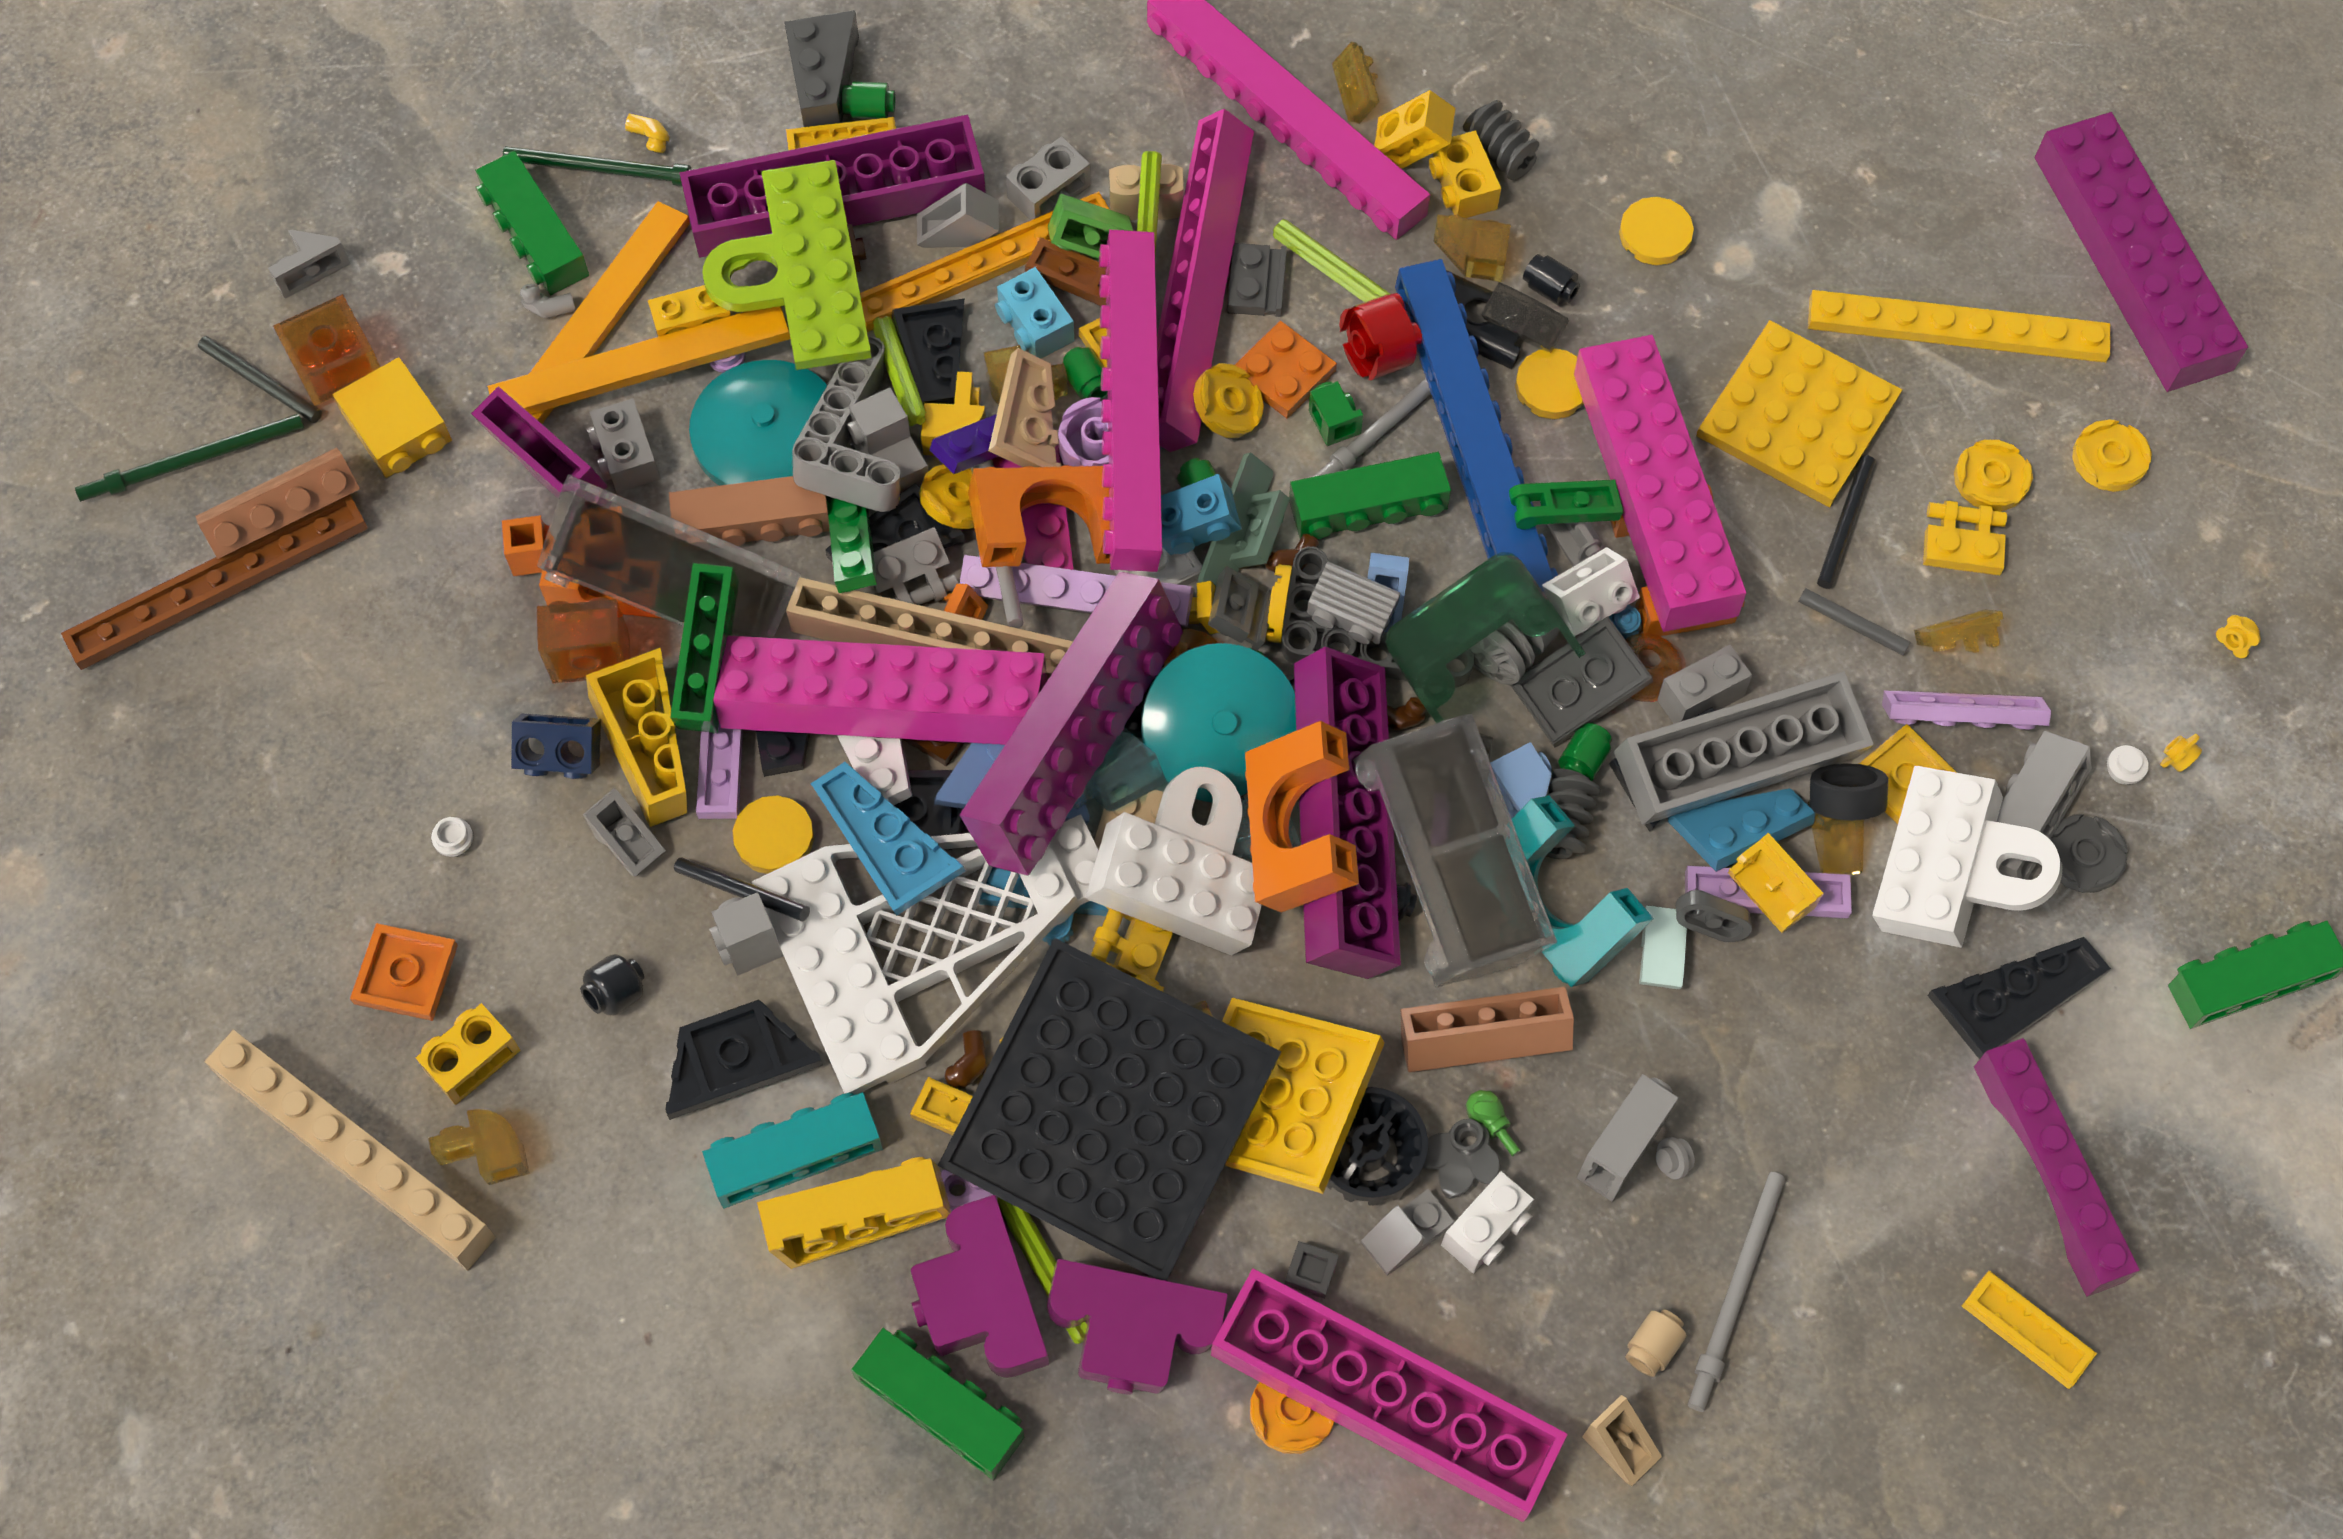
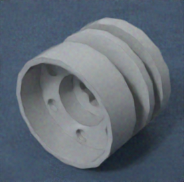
M1500 579L1494 582L1479 599L1477 608L1469 611L1466 614L1465 620L1461 621L1454 628L1453 639L1456 643L1466 645L1474 655L1473 667L1501 684L1513 685L1519 682L1524 676L1525 670L1533 665L1535 656L1542 654L1556 638L1559 632V625L1549 606L1538 595L1512 580Z

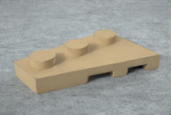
M1019 348L1011 353L989 452L1022 467L1061 466V463H1056L1055 446L1059 442L1058 432L1053 430L1051 409L1055 407L1051 363Z

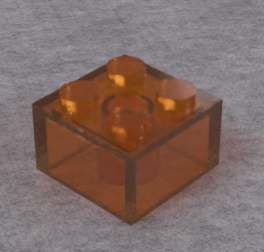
M343 294L273 325L314 406L333 398V393L380 368L375 353Z
M597 597L588 602L569 603L566 601H555L546 606H537L538 651L552 683L586 681L587 674L631 659L630 634L617 599L610 600L604 597Z

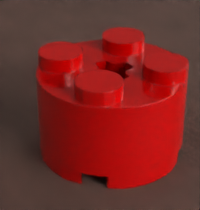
M1398 293L1384 295L1347 308L1340 316V332L1346 331L1349 341L1343 344V348L1349 363L1360 377L1369 376L1368 380H1374L1407 368L1414 363L1417 345L1422 343V333L1415 322L1411 323L1405 310L1403 299Z

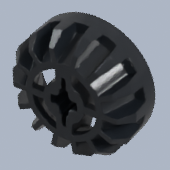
M1367 1087L1349 1132L1354 1128H1359L1354 1132L1353 1137L1347 1135L1345 1140L1350 1145V1159L1348 1160L1347 1170L1342 1165L1339 1156L1327 1187L1330 1190L1334 1188L1342 1193L1344 1200L1353 1202L1355 1199L1368 1201L1369 1206L1378 1205L1382 1200L1392 1198L1394 1201L1400 1198L1403 1192L1411 1185L1414 1186L1427 1157L1428 1136L1421 1116L1406 1099L1383 1088ZM1389 1136H1391L1397 1148L1395 1166L1386 1161L1390 1146ZM1378 1137L1376 1150L1371 1149L1360 1160L1362 1147H1367L1371 1142L1374 1143ZM1380 1167L1389 1172L1386 1176L1377 1180L1367 1181L1359 1179L1364 1172H1373Z

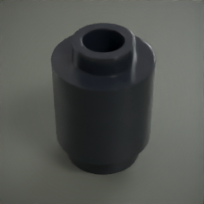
M1540 254L1535 255L1523 274V280L1528 282L1530 289L1558 306L1564 301L1567 303L1571 302L1580 288V283L1577 282L1578 273L1548 255L1545 257Z

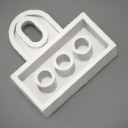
M1914 766L1872 916L1882 932L1962 948L1974 903L2021 911L2043 904L2055 893L2062 878V862L2058 851L2052 841L2037 830L1997 822L2003 796L1995 779ZM2015 858L2039 863L2042 866V872L2035 879L2025 880L2000 874L1999 866L2004 860Z
M1208 767L1190 768L1177 775L1166 786L1155 824L1126 812L1108 822L1104 830L1085 899L1231 956L1251 946L1262 905L1255 902L1253 864L1232 855L1242 819V802L1234 784L1224 774ZM1198 788L1207 789L1213 798L1210 815L1205 826L1196 823L1192 817V808Z

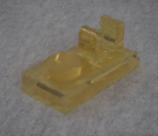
M1350 42L1334 60L1332 67L1349 122L1360 124L1380 101L1374 84L1378 76L1376 73L1369 71V67L1374 63L1373 59L1370 56H1366L1362 46H1358L1356 42Z
M1984 609L1915 629L1914 633L1917 645L1932 647L1934 652L1952 649L1957 646V640L1963 639L1965 650L1977 653L1979 652L1977 642L1980 634L1985 637L1987 647L1994 648L1999 646L2000 640L1997 627L2001 626L2000 620L2004 618L2002 611Z

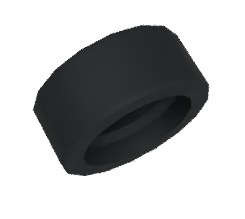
M1843 763L1820 767L1812 772L1810 777L1809 806L1815 813L1836 820L1854 821L1877 817L1886 811L1888 777L1883 771L1862 764Z

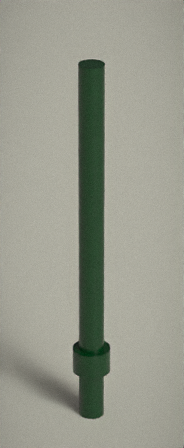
M505 146L503 149V156L515 150L522 163L672 181V184L676 186H682L679 172L694 170L691 169L690 165L675 163L672 167Z
M296 414L123 472L120 469L104 473V478L77 486L75 491L80 502L109 492L111 495L127 491V486L303 429L304 425L300 415Z

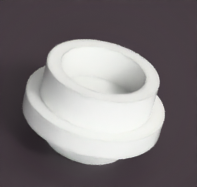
M2119 746L2108 756L2107 769L2114 781L2120 784H2134L2141 781L2147 774L2148 760L2142 751L2133 746Z
M447 817L436 824L431 839L433 846L440 854L454 857L463 854L469 849L473 841V832L465 820L457 817Z

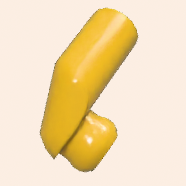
M629 113L625 123L626 131L649 137L646 143L647 149L664 153L666 151V142H669L670 136L662 123L656 119Z

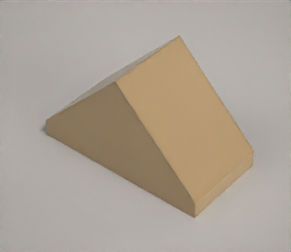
M1622 1395L1588 1427L1582 1436L1630 1486H1633L1662 1457L1628 1399Z

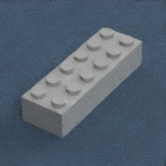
M1845 671L1629 737L1614 750L1641 824L1645 825L1814 772L1820 767L1858 758L1871 748L1874 743Z

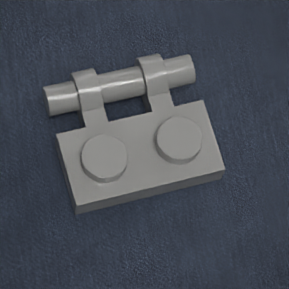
M935 527L873 552L877 585H874L877 593L892 588L896 597L895 600L916 605L924 604L933 599L938 602L943 600L947 593L952 592L956 584H959L955 574L940 579L937 574V568L950 562ZM924 574L928 585L908 593L904 582Z

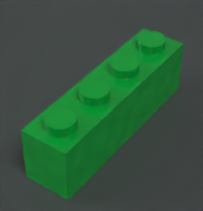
M515 150L475 170L480 185L475 188L481 201L486 207L492 205L495 209V212L492 213L495 222L502 233L509 231L512 238L509 241L518 258L526 257L530 263L526 267L535 284L539 285L542 283L551 296L590 276L582 252Z
M1438 451L1290 481L1289 503L1299 538L1303 534H1309L1316 539H1321L1334 532L1344 530L1360 531L1369 525L1383 522L1395 524L1407 517L1417 515H1437L1443 510L1448 509L1451 489Z
M693 563L670 716L678 729L718 733L719 719L713 699L727 638L732 636L739 579L733 567Z
M2328 920L2315 925H2311L2310 921H2305L2286 931L2287 935L2275 938L2274 934H2267L2251 942V947L2239 951L2237 946L2230 947L2217 953L2214 956L2215 960L2202 964L2200 959H2196L2180 966L2177 969L2179 974L2168 984V987L2189 1028H2196L2337 978L2343 972V948Z
M883 1327L852 1367L851 1371L854 1378L994 1481L1025 1438L1023 1429L1019 1427L1022 1420L1002 1405L996 1410L985 1402L986 1393L972 1382L966 1380L962 1385L949 1376L952 1369L938 1357L931 1355L927 1360L916 1352L917 1343L905 1333L896 1330L892 1334Z

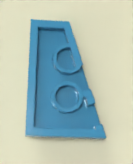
M1791 788L1718 801L1668 817V822L1717 872L1737 862L1736 859L1743 852L1761 840L1767 833L1778 842L1814 824L1815 812Z

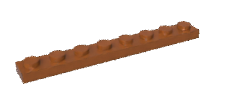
M349 494L219 559L215 557L62 632L61 635L80 670H83L367 530L368 527Z

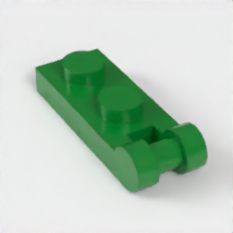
M1615 479L1518 484L1509 490L1510 502L1516 506L1517 511L1514 513V518L1519 529H1530L1540 524L1619 521L1623 514ZM1540 501L1541 506L1532 507L1531 502Z

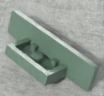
M1253 453L1243 455L1231 487L1242 529L1232 532L1229 537L1223 540L1211 542L1198 577L1199 583L1212 581L1216 586L1218 576L1226 566L1238 572L1239 568L1267 563L1272 553L1273 544L1279 527L1284 520V513L1290 498L1281 490L1267 492L1273 477V471Z

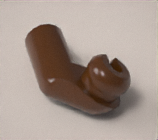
M1303 534L1295 549L1272 551L1265 566L1272 572H1275L1278 564L1293 567L1295 555L1300 549L1312 546L1318 548L1319 542L1315 537ZM1308 563L1300 568L1301 571H1303L1306 568Z
M1411 697L1406 702V705L1397 708L1387 705L1388 727L1398 731L1419 725L1426 717V702L1419 697Z
M980 1030L963 1033L965 1054L954 1065L947 1067L945 1071V1080L949 1086L954 1088L966 1087L972 1084L985 1071L987 1064L983 1032Z

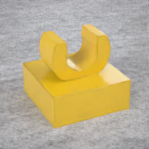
M1212 581L1197 583V597H1192L1188 622L1189 624L1201 623L1209 634L1219 633L1208 625L1216 586Z

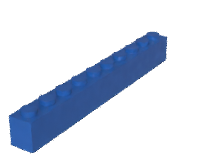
M1442 259L1399 268L1395 289L1403 299L1405 310L1411 323L1415 322L1421 330L1422 343L1417 345V353L1495 582L1505 579L1519 583L1538 595L1549 606L1542 585L1558 576V573L1554 567L1550 568L1546 558L1548 555L1547 542L1542 533L1538 534L1536 526L1530 529H1519L1516 526L1514 513L1517 510L1516 506L1510 502L1509 490L1513 486L1524 484V477L1520 467L1514 466L1511 457L1513 453L1511 439L1507 433L1503 434L1499 405L1496 400H1491L1488 392L1490 388L1489 377L1486 369L1479 366L1476 339L1473 335L1469 336L1467 332V315L1464 305L1457 303L1454 276L1452 272L1446 271Z

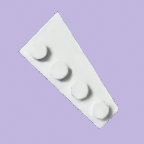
M837 735L853 769L875 787L893 806L912 797L907 762L901 739Z

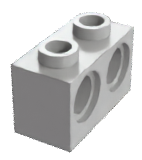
M1062 136L1053 143L1042 146L1035 156L1024 164H1018L1013 167L1006 176L1007 198L1030 220L1054 211L1060 193L1074 198L1091 185L1090 163Z

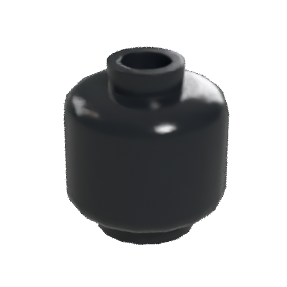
M612 954L585 971L580 991L586 1004L595 1013L603 1012L610 1016L617 1015L641 998L643 994L642 980L644 979V973L635 960H626L620 955Z

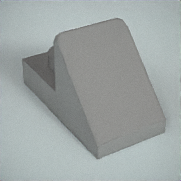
M288 230L298 252L282 258L268 269L283 297L287 298L349 265L350 261L342 243L337 237Z
M615 788L583 814L598 842L606 844L632 876L638 875L666 851Z
M1427 1189L1403 1208H1400L1398 1205L1394 1207L1361 1240V1244L1388 1276L1444 1234L1455 1221L1431 1191Z

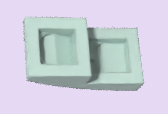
M1646 905L1645 909L1654 919L1643 929L1641 947H1643L1639 984L1681 989L1683 986L1687 928L1677 922L1676 909Z

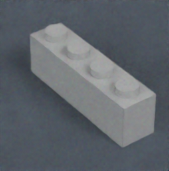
M2044 731L2037 744L2032 743L2025 754L2024 766L2020 773L2011 776L2007 784L2006 796L2001 803L1997 822L2031 828L2051 839L2092 769L2090 746ZM2009 858L2000 864L1999 873L2027 880L2036 862Z

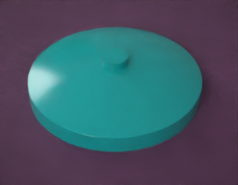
M781 360L751 361L737 365L717 376L699 395L690 417V440L694 455L701 469L719 486L793 476V446L825 391L827 384L808 369L796 370L794 363Z
M1227 643L1199 646L1186 651L1170 661L1150 685L1145 696L1141 714V733L1144 748L1153 767L1168 784L1173 778L1187 769L1208 767L1221 772L1229 778L1236 787L1241 801L1248 799L1245 777V752L1297 731L1295 692L1284 673L1271 660L1259 652L1240 645ZM1198 788L1195 799L1213 803L1211 793L1205 788Z

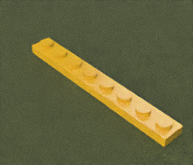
M1812 290L1809 298L1808 329L2105 363L2110 356V323L1819 290Z

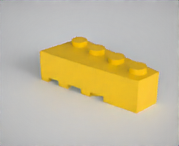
M661 648L587 674L588 698L598 719H601V726L649 827L686 814V788L675 725L670 718L671 706Z
M924 1157L908 1159L898 1167L872 1171L862 1176L757 1202L769 1252L791 1269L945 1219L952 1212L940 1168L931 1158L925 1159Z

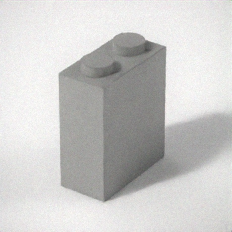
M1643 1074L1641 1075L1588 1153L1577 1176L1578 1180L1611 1202L1614 1200L1667 1121L1679 1098L1672 1094L1673 1091L1668 1084L1658 1078L1650 1079Z

